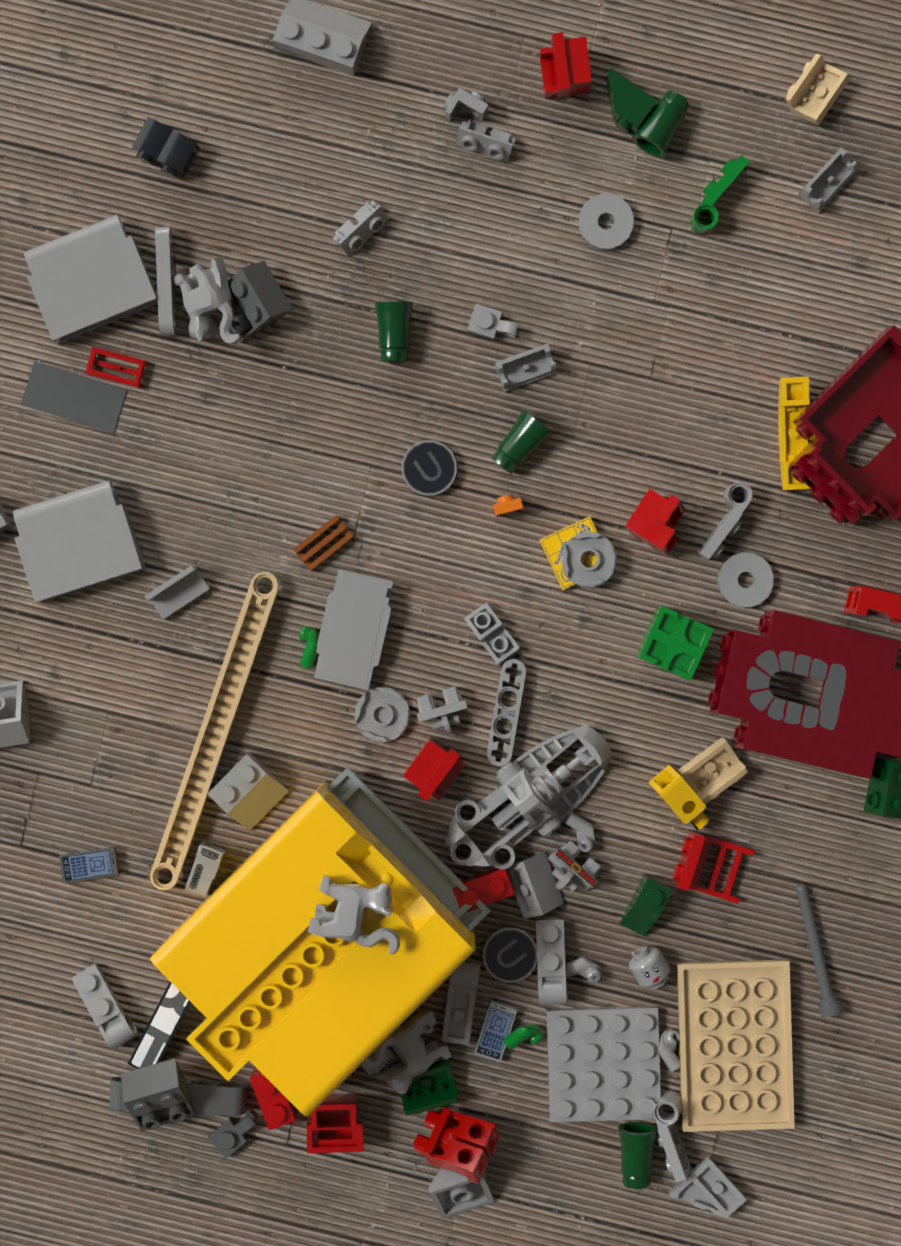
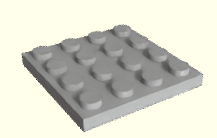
M629 1006L546 1009L550 1122L655 1119L653 1110L661 1098L658 1007Z

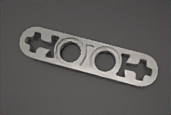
M171 226L156 227L159 330L161 336L176 335L175 284L172 280L174 277Z
M517 659L505 661L500 671L487 747L488 760L495 766L506 765L512 757L526 677V668ZM512 663H516L517 669L521 670V675H516L514 684L520 683L519 689L512 686L502 687L503 681L509 683L510 674L505 673L506 667L511 668ZM505 691H512L517 696L516 703L511 707L504 706L501 703V695ZM507 718L511 721L512 729L509 733L501 734L497 731L496 723L499 719ZM493 736L501 739L510 738V744L506 742L503 744V751L507 752V756L502 757L501 761H496V757L491 755L492 750H497L499 741H493Z

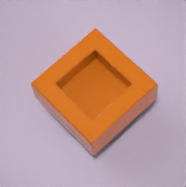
M513 494L497 498L498 503L493 504L495 517L523 509L521 498L514 499Z

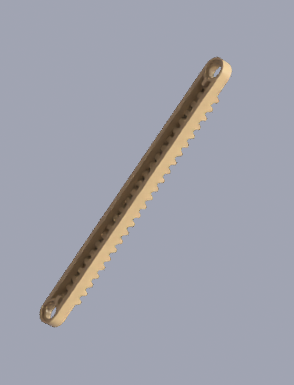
M260 572L253 577L150 873L151 883L159 890H169L177 884L192 845V840L206 804L207 794L210 792L214 781V776L221 761V756L224 752L279 591L278 579L269 572ZM262 578H269L273 584L271 592L267 594L260 593L257 588V583ZM161 868H167L172 872L171 882L162 883L158 880L157 873Z

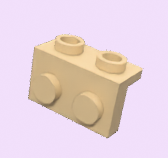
M815 54L813 59L804 66L802 75L796 84H793L787 92L786 101L790 111L819 125L850 80L849 75L826 64L822 55Z
M723 737L678 770L704 804L716 799L722 791L730 785L737 783L742 776L748 773L746 766L739 760Z

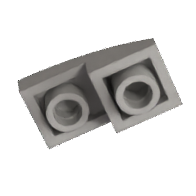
M487 602L464 618L498 666L521 650Z

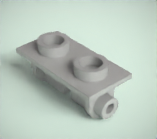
M472 120L468 122L462 121L456 140L457 146L463 147L468 151H475L490 156L495 160L509 161L511 150L516 138L511 137V133L493 128L491 135L488 136L485 135L488 126Z
M373 200L370 203L366 202L353 215L358 221L356 225L348 220L334 232L335 236L332 239L339 247L341 246L348 257L355 251H358L364 245V242L375 232L381 230L389 220L382 207Z

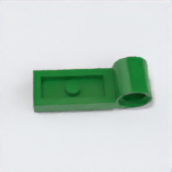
M742 154L736 161L731 158L721 169L724 175L720 180L716 182L713 179L703 190L706 196L690 219L691 228L697 234H708L717 224L719 214L713 205L750 162ZM701 213L709 215L711 224L707 226L700 224L697 216Z

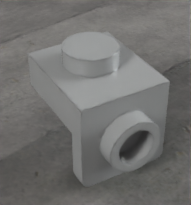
M459 88L455 95L451 93L443 106L446 109L445 118L451 121L459 107L483 121L488 112V104L485 103L486 99L480 94L473 91L470 94Z

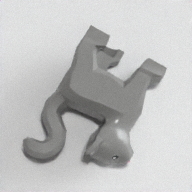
M223 258L211 260V269L204 270L200 264H197L190 268L191 274L185 276L178 274L173 277L174 284L180 286L182 290L184 308L190 318L189 335L192 338L197 339L199 342L211 337L222 338L229 345H235L240 342L241 335L231 333L234 313L231 306L228 274ZM216 310H220L223 314L220 328L210 317V313Z
M328 875L323 876L319 890L335 898L338 904L335 912L328 911L323 904H317L314 915L316 918H311L308 933L325 938H340L355 942L362 947L371 948L382 940H388L389 953L395 954L400 947V937L394 930L380 928L369 936L362 932L365 908L368 907L376 913L390 916L395 908L391 906L392 895L390 886L381 883L377 887L368 889L358 884H336L332 877Z
M424 1009L411 1017L406 1024L399 1026L375 1050L374 1057H368L361 1065L365 1069L371 1070L379 1067L385 1058L386 1047L391 1046L397 1054L400 1064L377 1073L376 1077L384 1079L389 1087L396 1090L399 1094H405L414 1077L426 1072L438 1058L447 1060L451 1057V1054L446 1045L438 1046L435 1040L424 1043L421 1035L433 1032V1026L437 1023L432 1011Z

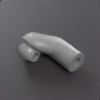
M571 812L567 816L565 824L576 830L579 849L582 852H589L595 845L594 827L585 819Z
M581 957L566 963L567 978L579 974L587 978L591 983H596L601 979L600 967L586 958Z
M667 1029L661 1034L658 1051L670 1072H673L681 1067L680 1060L674 1053L677 1042H680V1034L676 1030Z

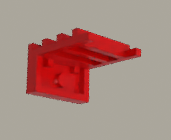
M690 830L688 837L685 836L682 843L681 852L683 854L680 863L676 864L673 872L674 884L683 890L689 891V889L739 904L740 898L730 895L742 854L754 856L755 850ZM713 843L720 847L706 888L698 885L710 844ZM729 848L735 850V855L722 893L714 890L726 849Z

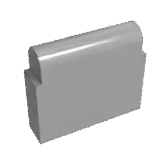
M118 214L24 252L27 265L32 274L31 277L27 278L52 341L57 344L158 304L157 292L138 245L132 236H127L125 226Z
M111 480L13 511L19 537L15 538V542L35 602L41 603L146 569L127 507L119 503Z

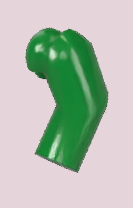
M536 1024L517 1028L502 1040L511 1051L526 1039H529L531 1044L538 1043L543 1039V1034L539 1031L540 1027Z

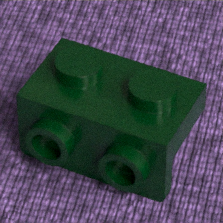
M875 757L864 805L865 812L901 819V762Z
M449 1059L434 1062L426 1072L413 1078L407 1093L400 1094L406 1116L459 1102L457 1085Z

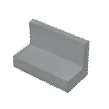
M191 565L145 595L147 601L152 602L162 619L165 620L209 591L210 587L197 567Z
M545 851L526 860L514 862L511 867L505 869L524 919L544 915L564 903L560 891L555 887L556 880L552 874Z

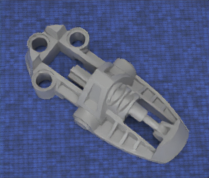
M587 725L555 735L537 744L513 762L509 761L501 767L495 776L501 786L478 802L471 798H463L456 804L455 815L450 823L445 846L451 852L452 859L457 864H460L462 868L495 866L498 869H507L511 867L515 860L513 846L536 829L541 836L552 834L561 826L562 819L570 814L594 788L612 759L611 750L605 739L593 728ZM579 739L583 746L575 752L576 758L566 766L561 765L551 774L546 765ZM595 759L597 763L563 789L560 784L571 776V771L581 763L585 766ZM509 798L512 802L491 817L494 824L502 831L521 815L524 819L507 831V834L501 839L496 840L482 851L467 831ZM469 804L475 808L476 812L472 818L466 819L460 815L459 811L463 805ZM460 844H467L471 848V853L467 857H459L455 853L456 847ZM500 848H505L510 852V857L505 862H499L494 857L495 852Z

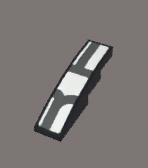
M169 982L128 1062L129 1065L136 1069L160 1063L191 1004L171 982Z

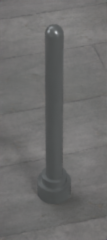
M800 883L796 886V892L822 995L820 999L821 1004L818 1005L821 1017L839 1015L843 1013L841 1001L837 1000V997L832 992L808 889L805 884Z

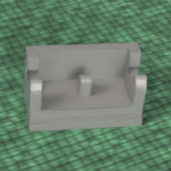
M842 147L798 194L817 213L825 207L857 172L855 169L858 167V163L856 161L850 162L846 158L847 151Z
M548 343L495 363V369L504 392L556 374V364L551 357V349Z

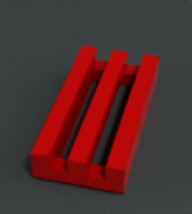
M92 346L85 374L140 389L147 361ZM96 355L139 365L138 370L97 360ZM96 365L134 375L136 378L134 381L93 370V366Z

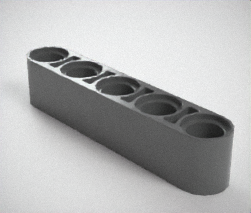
M121 1076L113 1077L110 1082L109 1108L128 1111L123 1101ZM185 1079L195 1114L238 1116L246 1113L247 1084L231 1081Z

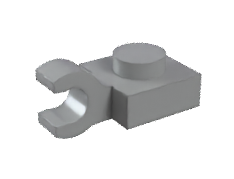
M475 304L467 331L494 340L496 332L515 338L518 324L501 320L503 314L501 311Z

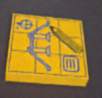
M590 516L539 540L562 590L575 585L563 572L561 565L562 550L567 541L576 534L583 532L597 533ZM587 551L582 554L581 563L583 566L591 568L596 564L597 558L594 553Z

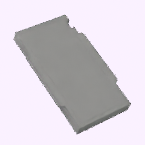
M338 569L334 591L328 595L316 652L319 654L314 678L369 690L373 669L379 664L391 613V607L388 604L394 581Z

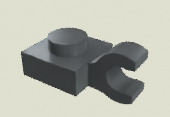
M251 1111L237 1123L230 1117L211 1132L208 1138L226 1159L248 1140L245 1132L251 1129L258 1119Z

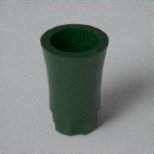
M668 90L662 99L657 102L643 125L632 136L635 145L651 156L665 158L670 143L685 117L684 113L689 107L687 99L679 93Z
M375 302L379 348H382L381 361H408L407 348H410V323L413 302Z
M523 409L516 423L498 445L499 449L491 458L508 473L513 474L519 464L522 466L527 458L553 433Z
M645 1122L622 1123L618 1126L621 1143L623 1185L627 1188L646 1189L647 1186H650L657 1127Z

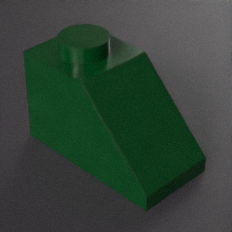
M611 68L607 74L606 84L612 119L616 121L615 125L623 132L635 134L654 109L657 100Z
M644 874L619 924L645 936L661 915L672 893L671 888Z

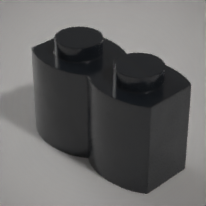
M150 117L145 121L132 145L134 150L138 152L136 157L148 164L154 161L162 165L160 169L174 178L177 174L182 177L186 175L200 149L195 141Z

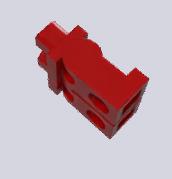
M850 586L843 613L853 616H867L869 611L874 612L881 619H890V623L901 624V595L865 586Z
M445 1107L442 1112L429 1110L425 1117L424 1125L433 1131L430 1137L422 1134L416 1136L413 1143L415 1151L425 1156L428 1164L445 1170H451L467 1177L469 1181L479 1184L489 1162L487 1158H491L500 1138L496 1125L462 1113L452 1112V1110Z

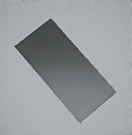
M34 361L21 405L114 434L127 390Z

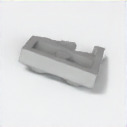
M709 1156L691 1171L687 1180L678 1182L669 1191L670 1196L674 1199L684 1200L697 1208L707 1209L715 1215L726 1219L747 1200Z

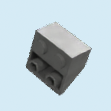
M265 261L241 268L228 280L231 292V306L234 313L231 329L234 334L241 335L239 343L278 322L292 310L291 305Z
M175 1058L121 1074L124 1104L141 1132L154 1130L159 1126L172 1122H181L186 1118L195 1116L184 1073Z

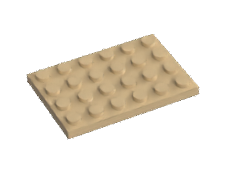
M788 959L677 963L682 1131L795 1129L790 961Z

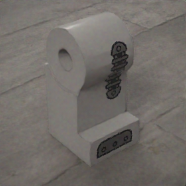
M202 841L196 853L185 890L206 898L227 849Z

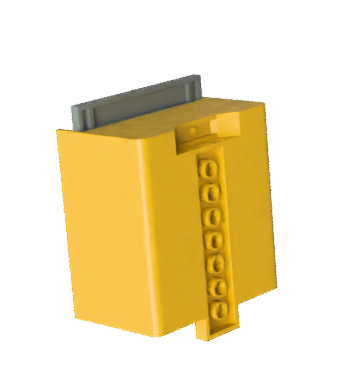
M347 767L330 785L325 781L165 940L150 957V960L206 1017L186 1040L227 1081L250 1061L303 1115L309 1117L476 950L473 928L490 912V909L480 899L476 903L479 907L478 909L465 913L471 907L470 905L464 904L459 908L452 888L458 886L464 892L468 887ZM324 875L332 877L336 884H358L368 889L377 887L381 883L390 886L392 895L391 906L395 908L390 916L376 913L368 907L365 908L362 932L369 936L380 928L394 930L400 937V947L395 954L389 953L388 940H382L371 948L362 947L355 942L340 938H325L308 933L311 918H316L314 915L317 904L325 905L326 909L330 912H335L338 904L335 898L319 890Z

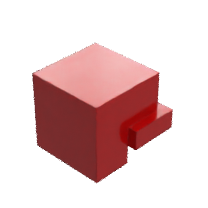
M563 32L552 33L551 47L540 48L539 53L545 99L588 94L592 79L587 38L564 39Z
M649 488L625 527L632 536L668 557L679 540V537L674 535L676 531L673 529L684 514L685 508L681 500L671 494L666 499Z
M430 737L405 770L403 777L420 789L417 795L426 802L431 795L440 801L459 772L464 769L466 763L459 759L460 753L450 748L448 751Z
M358 1093L331 1094L311 1114V1122L306 1124L307 1153L364 1151L363 1121H359Z

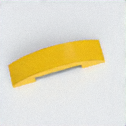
M808 376L780 378L778 439L782 490L810 489L806 483L801 484L792 476L791 472L793 470L788 465L808 445V440L803 439L796 432L795 428L797 426L792 422L807 405H810Z

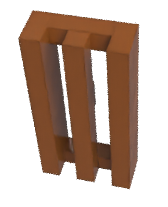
M335 515L293 550L307 568L312 571L354 536L341 519ZM337 523L339 527L306 554L302 552L310 543ZM341 532L345 533V537L312 563L309 561L311 556Z

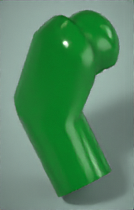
M303 626L299 639L307 643L300 665L304 668L312 669L318 654L316 652L318 631L313 627L311 629Z

